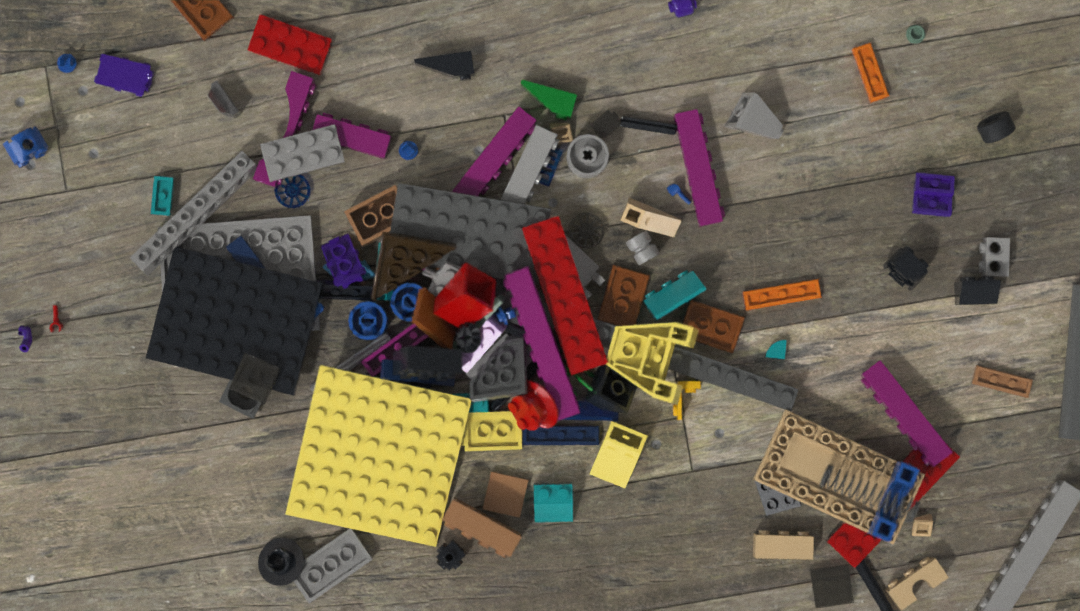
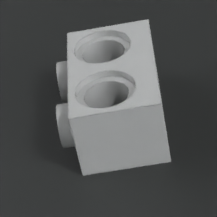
M983 238V242H980L979 247L980 253H982V261L979 262V272H982V277H1009L1010 238ZM992 243H996L998 246L996 253L990 250ZM991 262H995L997 264L998 268L996 272H992L990 270Z

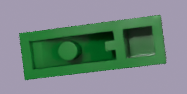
M521 80V86L549 112L556 115L555 118L566 121L567 118L571 119L577 94Z

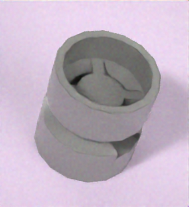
M647 230L625 242L629 250L635 252L634 258L638 265L660 254L656 245L650 243L652 239Z

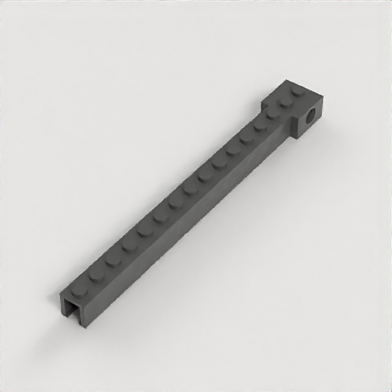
M506 289L504 294L506 299L501 304V308L504 310L512 307L516 317L507 319V322L519 325L517 315H519L517 307L513 308L510 297H513L510 289ZM538 291L551 329L556 330L547 302L543 301L544 293ZM593 318L602 346L610 348L616 326ZM674 347L668 368L669 370L788 411H792L799 390L678 347Z

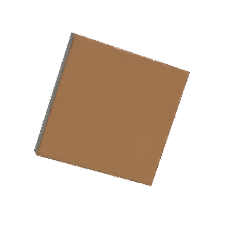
M491 471L483 509L520 518L528 480Z

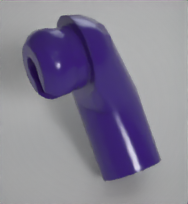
M21 325L18 329V335L24 337L19 349L22 352H28L33 342L32 331L29 326Z

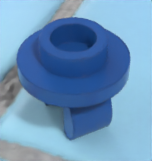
M63 54L58 58L57 66L60 71L71 73L75 70L77 61L74 56Z
M405 141L399 147V154L405 160H412L418 154V147L412 141Z
M500 306L498 307V312H496L499 323L503 322L504 325H508L507 319L516 317L512 307L503 310Z

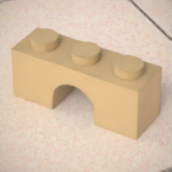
M926 557L922 559L918 567L905 571L903 573L904 577L899 580L894 579L888 583V588L885 590L898 609L902 611L917 600L912 592V587L916 581L925 580L929 587L935 588L949 578L936 558Z

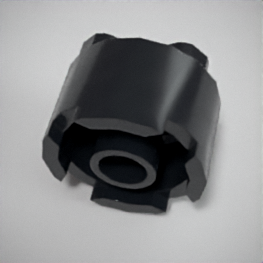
M905 246L904 248H898L883 264V267L891 271L888 275L902 287L904 285L909 286L908 290L911 291L928 274L927 268L929 265L925 260L918 259L913 255L914 251L910 247Z

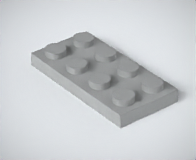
M335 124L260 144L270 182L345 163Z
M348 529L306 558L303 571L294 583L308 603H311L373 560V558L354 530Z

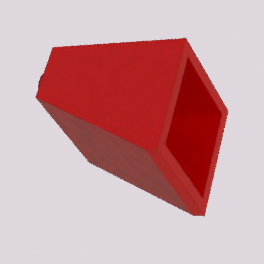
M466 262L436 296L433 313L458 328L459 325H463L465 322H477L493 311L496 280Z

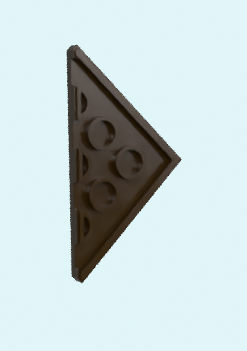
M383 231L371 302H375L382 295L398 287L399 284L407 279L409 280L427 266L443 258L444 255L454 251L457 244Z

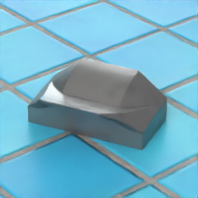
M213 82L208 97L216 109L228 117L236 118L241 113L219 82Z

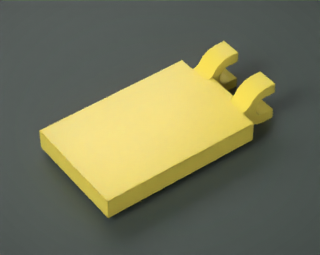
M511 411L469 412L461 446H464V451L522 449V429L518 427Z

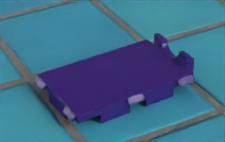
M101 54L98 73L94 79L95 84L114 88V90L120 92L123 90L134 93L140 97L144 96L145 91H150L154 72L150 70L151 66L149 63L144 62L142 64L130 61L129 58L125 57L118 58Z
M345 234L341 238L338 236L329 240V243L321 245L327 262V268L331 271L335 286L339 287L342 285L346 289L353 282L363 281L362 276L367 271L360 262L359 252L357 249L355 250L349 234Z

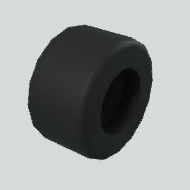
M1007 111L993 114L977 125L984 143L999 141L1009 136L1016 129Z

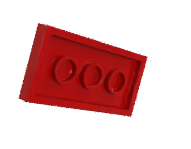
M260 14L247 50L320 76L332 39Z

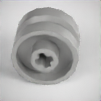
M585 134L578 136L571 142L568 147L566 160L573 174L580 178L590 179L597 177L604 171L608 163L609 152L607 145L602 139L595 135ZM585 154H590V155H591V159H590V160L587 159V161H586V160L584 159V155H585Z

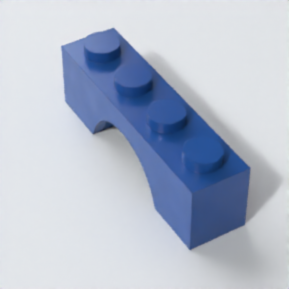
M897 462L879 508L891 489L886 511L890 507L896 493L899 492L894 509L895 513L904 495H907L913 488L920 470L903 462ZM884 504L881 510L876 511L868 534L890 542L897 527L900 509L892 517L893 505L889 512L885 514Z

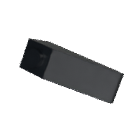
M471 51L414 59L415 65L455 79L460 78V81L471 80V77L475 76Z

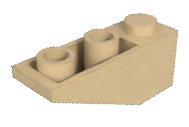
M629 197L620 221L640 229L675 237L682 219Z

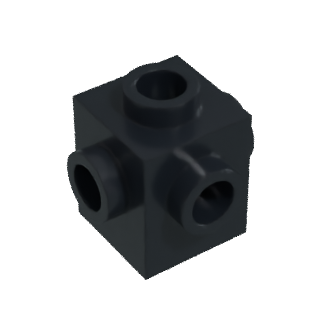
M453 539L448 545L443 543L436 550L439 553L436 556L438 559L436 562L443 570L446 568L449 571L452 568L456 570L463 563L461 559L466 555V552ZM447 554H452L453 558L449 559Z

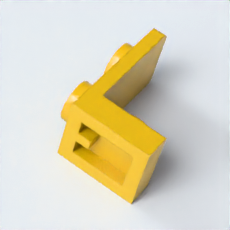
M676 381V384L683 386L682 389H685V393H696V389H701V381ZM681 395L678 405L673 404V416H677V420H682Z

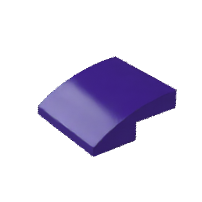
M916 172L912 213L950 217L952 215L955 176Z

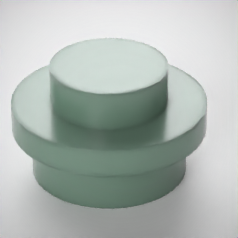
M912 25L906 31V38L912 44L921 43L925 38V30L920 25Z

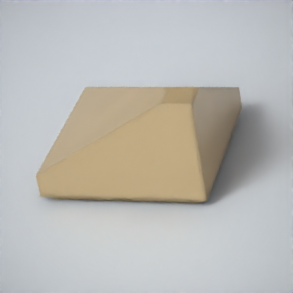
M570 123L550 124L551 132L558 135L556 138L559 139L558 145L573 141Z
M925 514L914 519L912 536L931 537L933 527L932 514Z

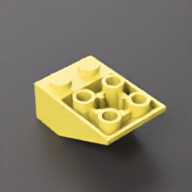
M611 421L590 475L626 488L647 435Z

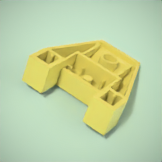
M679 323L616 326L606 358L608 362L606 365L653 398L678 405L683 386L665 381L675 344L694 349L699 330Z

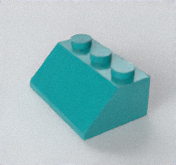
M686 270L678 275L679 279L672 283L669 280L661 285L663 289L656 293L653 290L645 295L646 300L643 302L655 321L707 290L694 271L689 273Z

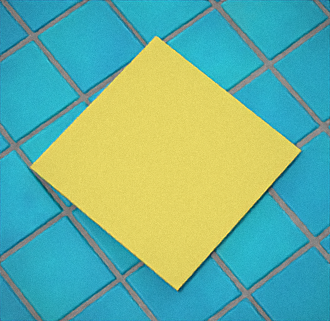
M320 365L285 515L436 547L472 400L462 396Z

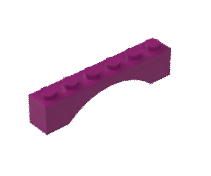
M291 71L285 87L290 112L287 130L283 138L296 135L297 131H301L304 120L301 119L303 114L308 112L310 102H308L309 97L316 90L313 78ZM264 158L259 161L253 180L274 188L281 185L284 180L270 182Z

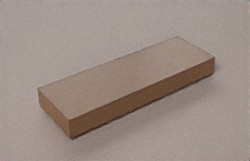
M976 365L971 384L1029 398L1033 379Z

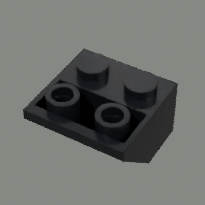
M995 276L980 277L979 280H976L975 277L960 278L959 282H954L955 305L997 304L1001 280H995Z

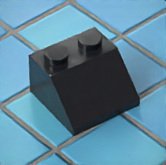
M604 364L597 367L591 383L593 391H588L585 401L602 410L627 414L638 386Z

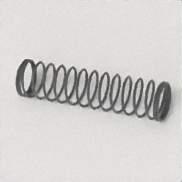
M828 464L822 476L820 487L823 488L827 483V490H830L835 483V493H837L842 486V496H844L849 489L848 498L851 499L856 493L855 500L856 502H858L863 496V505H865L871 497L870 508H872L878 500L877 510H881V508L885 504V514L889 512L893 505L891 515L892 517H894L900 509L899 520H901L904 517L908 510L906 523H913L921 503L920 501H916L911 512V515L909 517V513L913 503L912 498L905 512L901 516L906 495H904L900 505L894 513L895 505L899 495V492H897L890 507L886 511L892 490H889L884 502L879 508L881 497L884 491L883 486L875 502L872 505L877 483L874 485L869 497L865 501L870 480H868L862 494L857 500L863 477H861L856 489L850 496L856 475L854 474L846 491L843 493L844 485L849 472H846L840 486L836 490L841 468L839 469L833 483L829 487V482L834 469V465L832 466L831 464Z

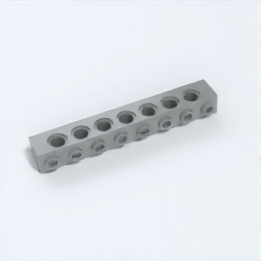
M241 151L142 245L130 259L148 276L176 247H179L255 174L256 164Z

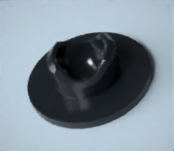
M274 539L267 543L260 552L258 559L259 572L263 579L272 585H289L303 571L304 553L301 547L291 539Z

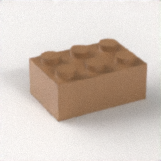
M396 185L344 211L363 247L382 238L383 231L390 232L397 194Z

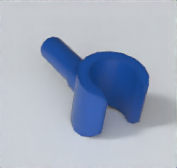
M672 184L667 187L672 197L678 194L688 205L692 202L683 194L678 185Z

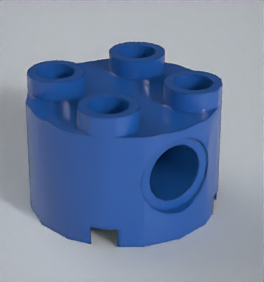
M34 126L33 129L28 128L11 137V143L8 141L3 143L14 165H18L19 168L27 165L33 157L38 159L44 156L49 147L37 126ZM23 145H27L31 149L27 150L23 147Z
M405 283L398 286L393 292L391 308L398 318L408 322L412 321L419 289L422 288L420 285Z
M369 301L356 305L350 312L348 319L349 328L354 335L365 340H374L382 336L387 330L389 322L384 308L377 303Z

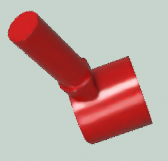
M58 305L53 306V323L49 327L52 333L54 332V324L59 326V332L63 329V324L58 318Z

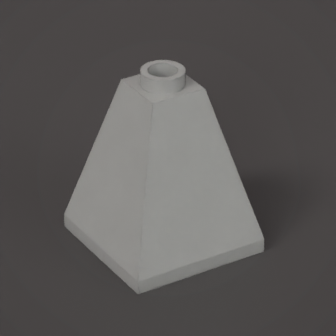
M755 92L743 93L725 124L727 128L769 139H779L784 131L782 123Z

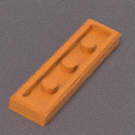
M819 279L742 292L745 310L822 298Z

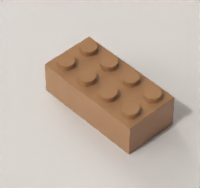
M455 497L442 519L446 527L452 530L455 528L461 530V535L468 539L476 538L479 540V545L487 549L489 546L496 549L495 553L503 558H506V556L511 557L522 537V533Z

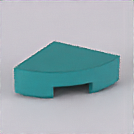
M787 340L773 343L767 350L765 357L785 359Z

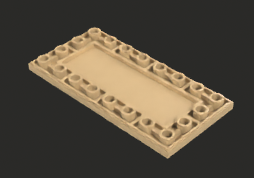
M785 409L753 480L868 533L877 511L878 500L870 508L871 497L863 505V496L858 502L855 500L856 493L851 499L848 498L849 489L844 496L841 495L842 486L835 493V483L830 490H827V483L822 488L820 487L822 476L828 464L834 465L829 482L830 487L841 468L836 486L837 490L848 471L843 489L844 493L855 474L850 496L856 489L861 477H863L857 500L868 480H870L865 501L877 483L872 501L873 505L883 486L884 494L898 461ZM918 473L913 488L906 495L901 516L905 512L912 498L914 500L925 474ZM908 510L901 520H899L898 515L897 527L891 541L888 543L894 545Z

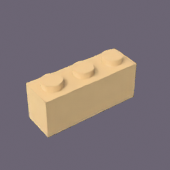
M759 530V533H754L753 557L813 560L814 536L809 535L808 531H797V534H789V531H778V534H770V530Z

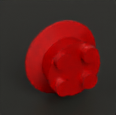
M527 380V394L514 397L508 404V408L516 419L518 427L522 430L528 429L533 431L539 427L551 428L558 421V409L553 397L537 382Z

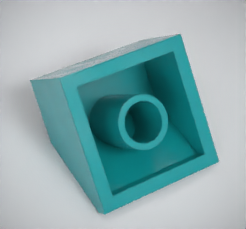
M572 483L534 484L535 522H573Z

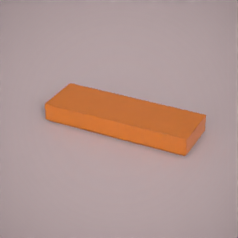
M871 42L853 48L852 52L870 103L889 97Z

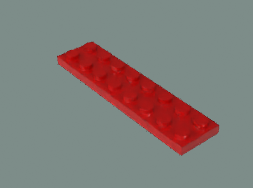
M559 216L523 227L522 230L571 375L607 364L608 362Z
M951 448L950 450L953 453L934 467L925 465L920 458L922 454L918 449L916 451L913 449L901 461L919 469V472L925 474L911 509L916 501H919L960 458ZM843 522L826 542L853 568H856L882 539Z

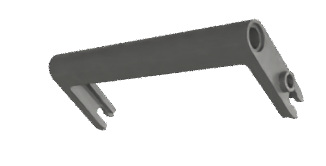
M1080 285L1072 286L1058 438L1080 440Z

